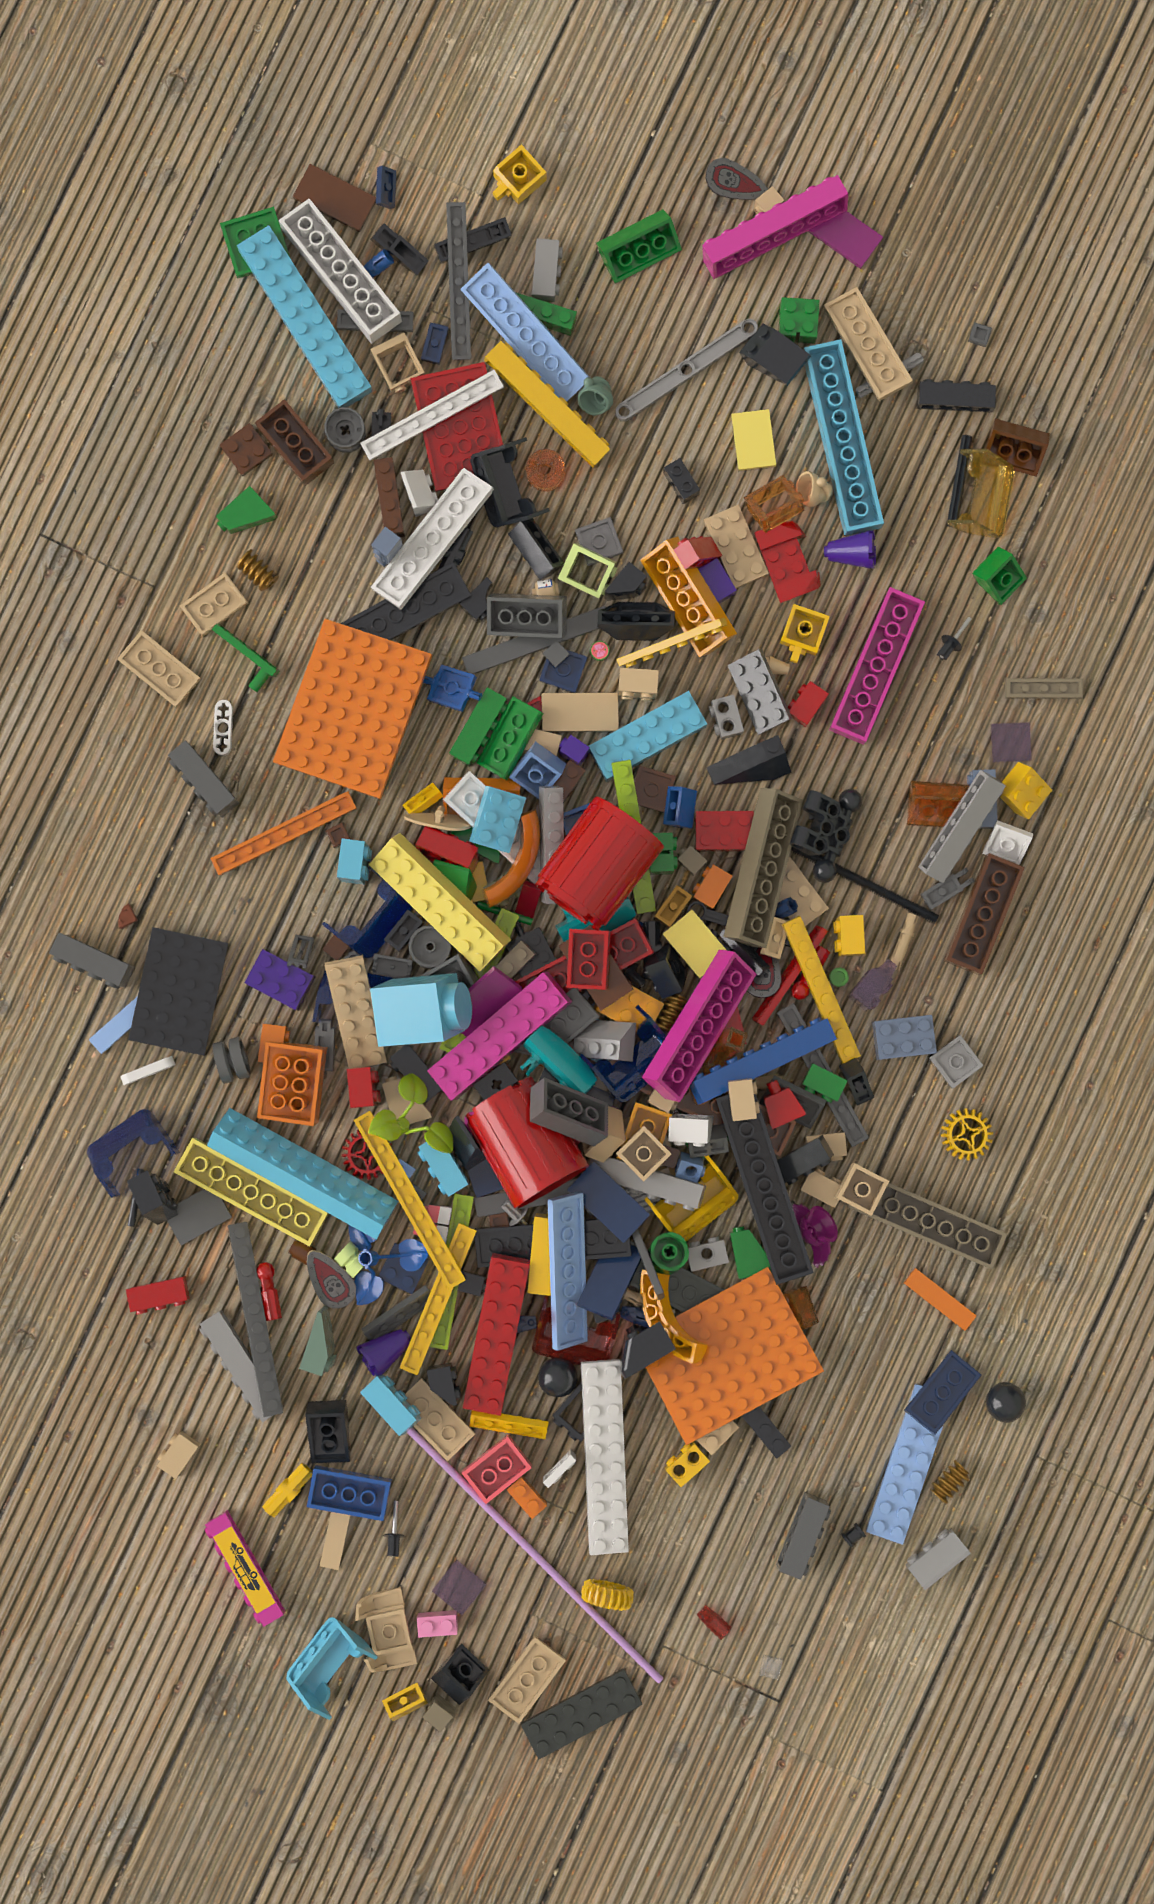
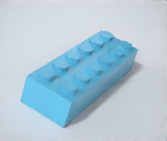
M687 691L589 745L590 754L605 781L608 782L614 778L612 762L630 759L633 768L706 728L707 722L690 692Z

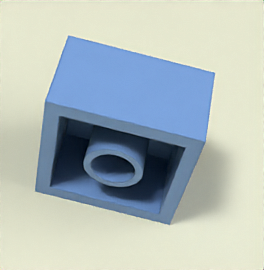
M535 741L514 767L509 778L539 799V786H553L562 775L566 763Z

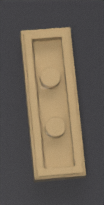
M331 1512L320 1567L339 1570L351 1515Z

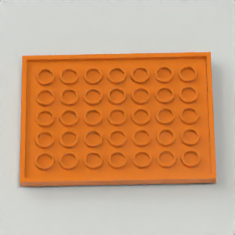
M324 619L273 763L381 799L433 655Z
M769 1267L675 1317L679 1325L689 1336L708 1345L703 1358L698 1363L694 1364L684 1361L670 1352L646 1367L686 1445L824 1372L779 1286L776 1285Z

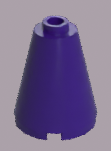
M874 530L829 541L827 546H824V557H828V561L875 569L876 546L873 542L875 540Z
M399 1329L356 1346L358 1354L362 1353V1361L376 1378L377 1376H382L407 1350L411 1337L406 1330L402 1331Z

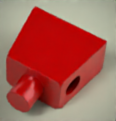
M777 1079L766 1084L770 1094L764 1097L772 1129L806 1115L804 1108L789 1086L781 1089Z

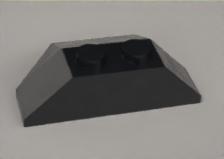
M617 602L605 609L598 610L597 627L616 640L656 641L674 629L675 611L669 610L657 602Z

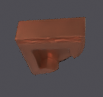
M129 903L122 908L119 914L118 925L120 929L138 921Z

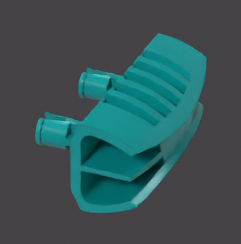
M628 897L606 926L602 925L599 930L612 931L636 916ZM563 908L562 910L567 919L555 925L563 942L569 939V929L583 930L589 925L593 926L589 921L587 924H584Z
M541 1026L525 1041L524 1047L532 1056L520 1066V1069L524 1070L530 1066L526 1072L527 1076L541 1064L559 1081V1084L586 1094L595 1085L597 1078L588 1065L566 1042L549 1029Z

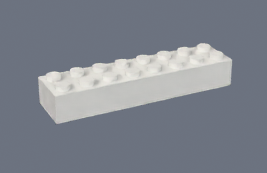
M307 199L279 220L281 230L371 344L402 322L400 312L310 199Z

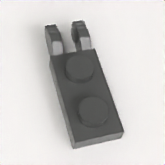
M967 867L955 875H950L944 883L939 882L920 894L930 910L975 882L973 878H969L961 885L958 882L957 878L968 872Z

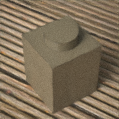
M691 845L688 849L683 847L677 854L679 856L677 862L692 876L707 863V860Z

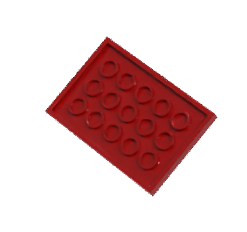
M485 362L410 378L417 411L487 374ZM492 394L422 432L435 491L446 490L463 468L474 474L470 463L472 454L503 444Z

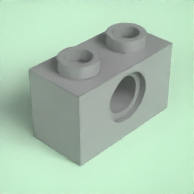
M717 1236L707 1239L708 1242L700 1244V1241L688 1243V1262L691 1272L729 1263L724 1240H719ZM704 1248L711 1249L712 1255L710 1258L705 1259L701 1256Z

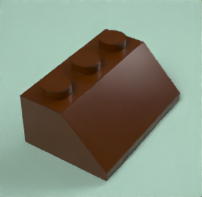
M995 418L989 433L982 462L1037 477L1049 445L1050 433Z

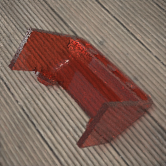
M545 1295L532 1345L533 1352L550 1358L567 1359L577 1365L587 1361L609 1360L621 1314L616 1315L614 1324L602 1322L597 1325L596 1329L587 1327V1342L557 1351L552 1348L551 1307H546L549 1296Z

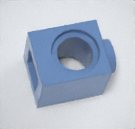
M681 1152L675 1167V1177L698 1183L699 1178L704 1176L706 1166L703 1165V1158H690V1154ZM694 1166L695 1169L689 1170L687 1167Z

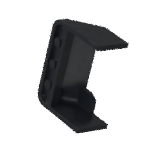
M526 437L474 453L470 458L474 475L494 489L484 503L488 519L494 527L529 520L550 511L549 508L536 511L533 501L529 498L522 499L510 462L517 459L518 452L515 445L527 441Z
M660 1321L649 1328L634 1324L626 1329L627 1333L624 1335L620 1359V1371L626 1379L676 1349Z

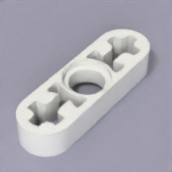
M220 700L215 705L213 749L220 756L228 755L232 749L233 706L227 700ZM223 704L229 708V710L225 711V717H229V720H218V717L222 718L223 715L222 711L219 710V708L223 707ZM227 723L228 731L220 733L218 731L219 724ZM217 736H228V739L224 738V744L227 748L223 752L217 748L218 745H221V738L217 739Z
M173 1056L126 1073L120 1076L123 1085H128L171 1068L176 1064Z

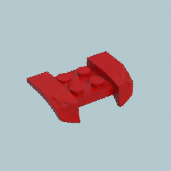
M782 522L754 532L780 603L814 591L821 586L820 572L817 570L809 572L798 539L805 538L806 535L796 522Z

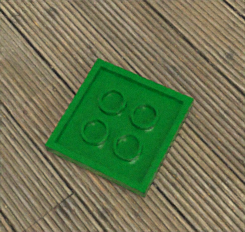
M274 207L220 223L237 279L253 274L241 256L237 245L268 225L289 256Z

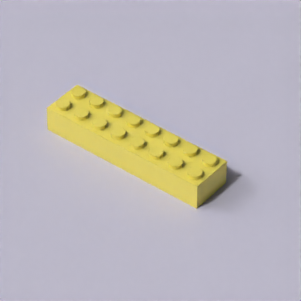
M401 833L392 837L370 862L369 866L479 972L486 968L511 941L495 923Z
M197 1138L191 1139L174 1170V1173L308 1246L313 1244L329 1213L209 1148L205 1142Z

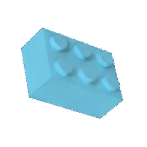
M485 786L469 842L510 853L526 797Z
M341 840L337 878L341 882L365 885V880H369L370 869L367 868V862H371L372 850L365 841Z
M427 1142L418 1147L420 1149L418 1151L420 1158L423 1162L427 1161L430 1166L428 1168L429 1173L433 1179L437 1177L440 1184L438 1187L443 1195L447 1193L449 1197L470 1184L452 1153L447 1154L437 1151L429 1146Z
M384 1375L377 1376L360 1393L399 1436H402L422 1419L419 1415L421 1412L414 1404L411 1406L406 1401L408 1397L403 1391L396 1390L393 1386L395 1384L388 1375L386 1377Z

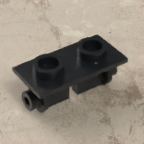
M383 409L372 412V436L391 426V413L385 412Z

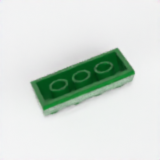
M664 209L596 243L601 258L615 284L682 250L672 219Z

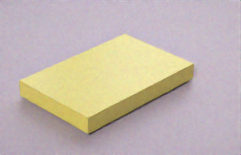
M769 409L731 414L738 471L776 467Z
M690 910L662 934L699 979L705 974L718 950H726L693 910Z

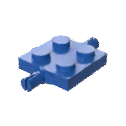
M442 664L434 678L425 675L423 683L431 685V690L427 697L429 702L463 712L470 698L480 701L482 693L473 691V686L477 679L474 674Z

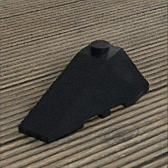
M778 735L706 767L714 785L771 781L792 773L786 752Z

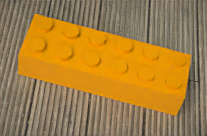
M679 537L667 539L640 561L669 609L675 611V618L683 632L720 618H725L727 626L722 627L723 631L712 635L709 632L704 634L705 638L701 640H689L697 655L702 657L712 653L737 635V632L698 568L684 569L673 551L678 547Z

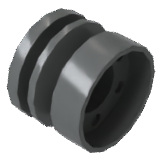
M341 407L333 410L325 421L326 437L329 444L335 450L342 453H351L361 447L360 443L366 438V429L363 419L358 412L348 407ZM348 428L350 434H345L343 436L342 430H347Z

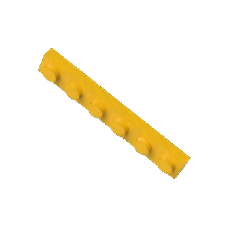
M720 618L618 658V665H626V668L637 665L636 661L643 659L644 662L654 658L653 654L660 652V655L670 652V648L677 645V648L688 645L687 641L694 639V641L705 638L704 634L711 632L712 635L723 631L722 627L727 626L725 618Z

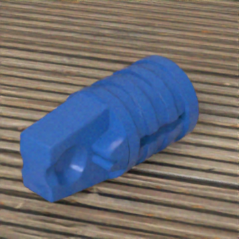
M383 249L363 267L373 278L390 267L394 260L390 253Z

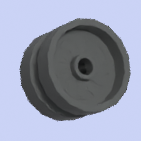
M432 925L417 929L410 938L409 953L413 960L422 967L433 969L451 957L452 945ZM433 944L434 948L432 950H428L427 945Z
M240 1037L229 1039L228 1047L223 1041L213 1043L214 1059L223 1084L233 1082L235 1073L239 1079L251 1077L248 1055Z

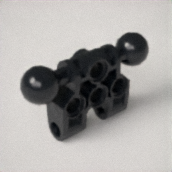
M846 789L840 794L838 801L814 790H809L803 810L813 815L814 821L811 823L810 829L797 825L790 845L807 855L825 853L824 858L817 861L813 866L814 878L819 882L828 883L834 880L837 868L834 861L836 857L841 856L842 848L850 839L849 831L853 820L850 819L851 814L862 806L863 799L857 790Z

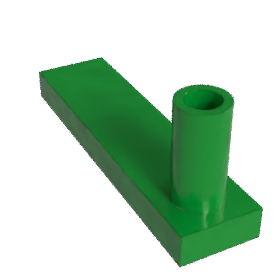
M216 624L212 630L261 667L260 671L248 685L252 690L258 693L270 675L276 677L279 674V669L222 625Z

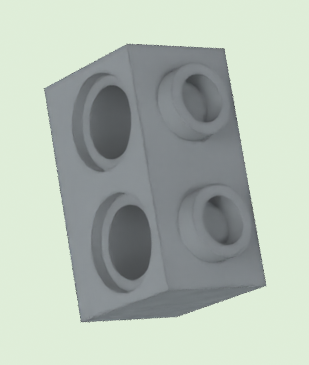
M730 695L712 700L709 712L711 718L715 717L716 724L714 725L716 736L720 735L722 740L743 734L744 729L735 696ZM720 704H725L728 707L726 713L719 712L718 706ZM726 722L731 723L733 730L725 731L723 724Z

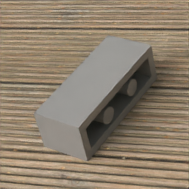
M537 238L532 298L555 302V296H559L560 284H556L557 277L561 276V266L558 265V259H562L563 247H559V240Z

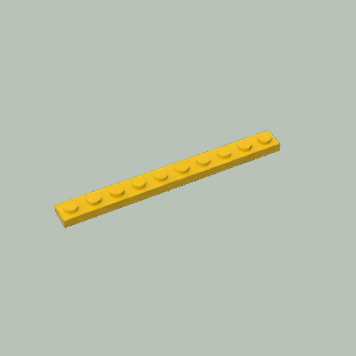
M368 1111L354 1119V1122L447 1288L450 1290L466 1279L389 1142L379 1136L368 1133L374 1118L372 1112Z

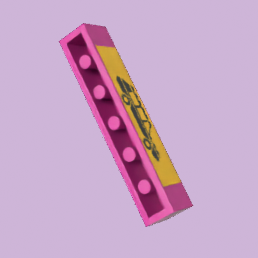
M226 1510L205 1524V1532L210 1539L213 1538L216 1544L214 1547L218 1555H222L225 1559L224 1565L229 1573L232 1572L236 1578L234 1583L239 1590L242 1589L244 1592V1600L249 1607L252 1606L255 1612L253 1615L257 1623H261L264 1627L283 1616L286 1612L229 1511Z

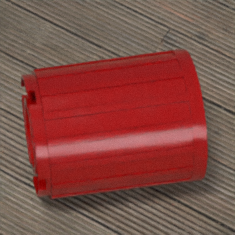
M595 796L538 874L539 879L535 885L542 892L547 890L549 898L584 924H587L588 921L593 924L591 928L599 930L602 925L606 926L664 849V846L658 838L630 815L612 803Z
M533 1077L522 1079L519 1081L520 1084L513 1087L510 1085L474 1107L472 1109L473 1115L467 1113L465 1116L468 1120L467 1125L515 1210L552 1192L589 1167L573 1138L530 1122L531 1087L538 1083L535 1082Z

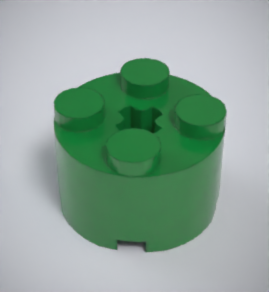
M668 1232L654 1239L648 1248V1254L656 1272L671 1275L685 1265L689 1257V1249L682 1236L677 1233ZM667 1250L670 1251V1256H669V1257L666 1256V1251H667Z

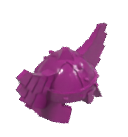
M793 1204L792 1208L803 1241L811 1245L813 1250V1265L816 1268L819 1265L823 1266L831 1254L830 1242H834L838 1237L836 1223L829 1212L820 1206H813L809 1209L803 1204Z

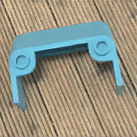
M333 1617L326 1620L287 1672L288 1683L307 1709L328 1720L332 1716L324 1707L330 1698V1688L327 1683L350 1654L358 1658L365 1654L374 1660L378 1658L363 1638Z

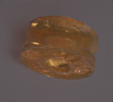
M541 449L534 452L526 464V474L529 483L536 490L543 492L557 489L563 483L566 474L565 462L561 455L550 449ZM547 466L551 469L549 474L541 473L543 467Z

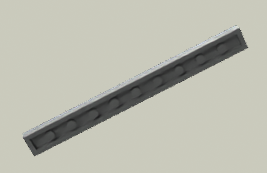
M247 1222L231 1224L227 1227L263 1417L282 1414L283 1408Z

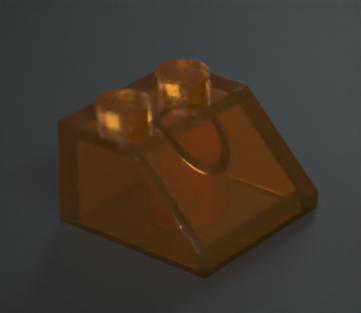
M807 1286L783 1292L802 1330L819 1323Z

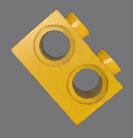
M695 1442L688 1445L685 1444L680 1449L681 1453L677 1457L673 1455L666 1462L665 1470L680 1487H683L710 1462L709 1458ZM691 1452H697L699 1454V1457L696 1461H690L688 1459V1455ZM682 1465L684 1467L683 1473H674V1467Z

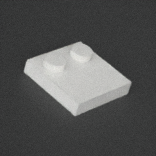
M997 820L982 854L987 855L990 853L1020 865L1033 838V833Z
M571 1449L543 1476V1483L547 1488L553 1483L555 1484L562 1477V1474L576 1463V1454Z

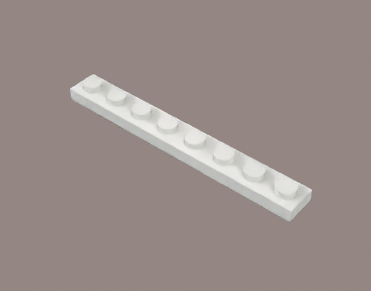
M495 370L360 444L371 461L504 388Z

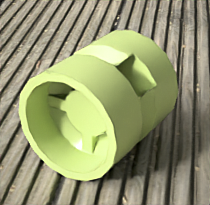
M351 1241L333 1259L341 1267L345 1266V1271L352 1278L364 1267L358 1261L360 1254L358 1253V1248Z

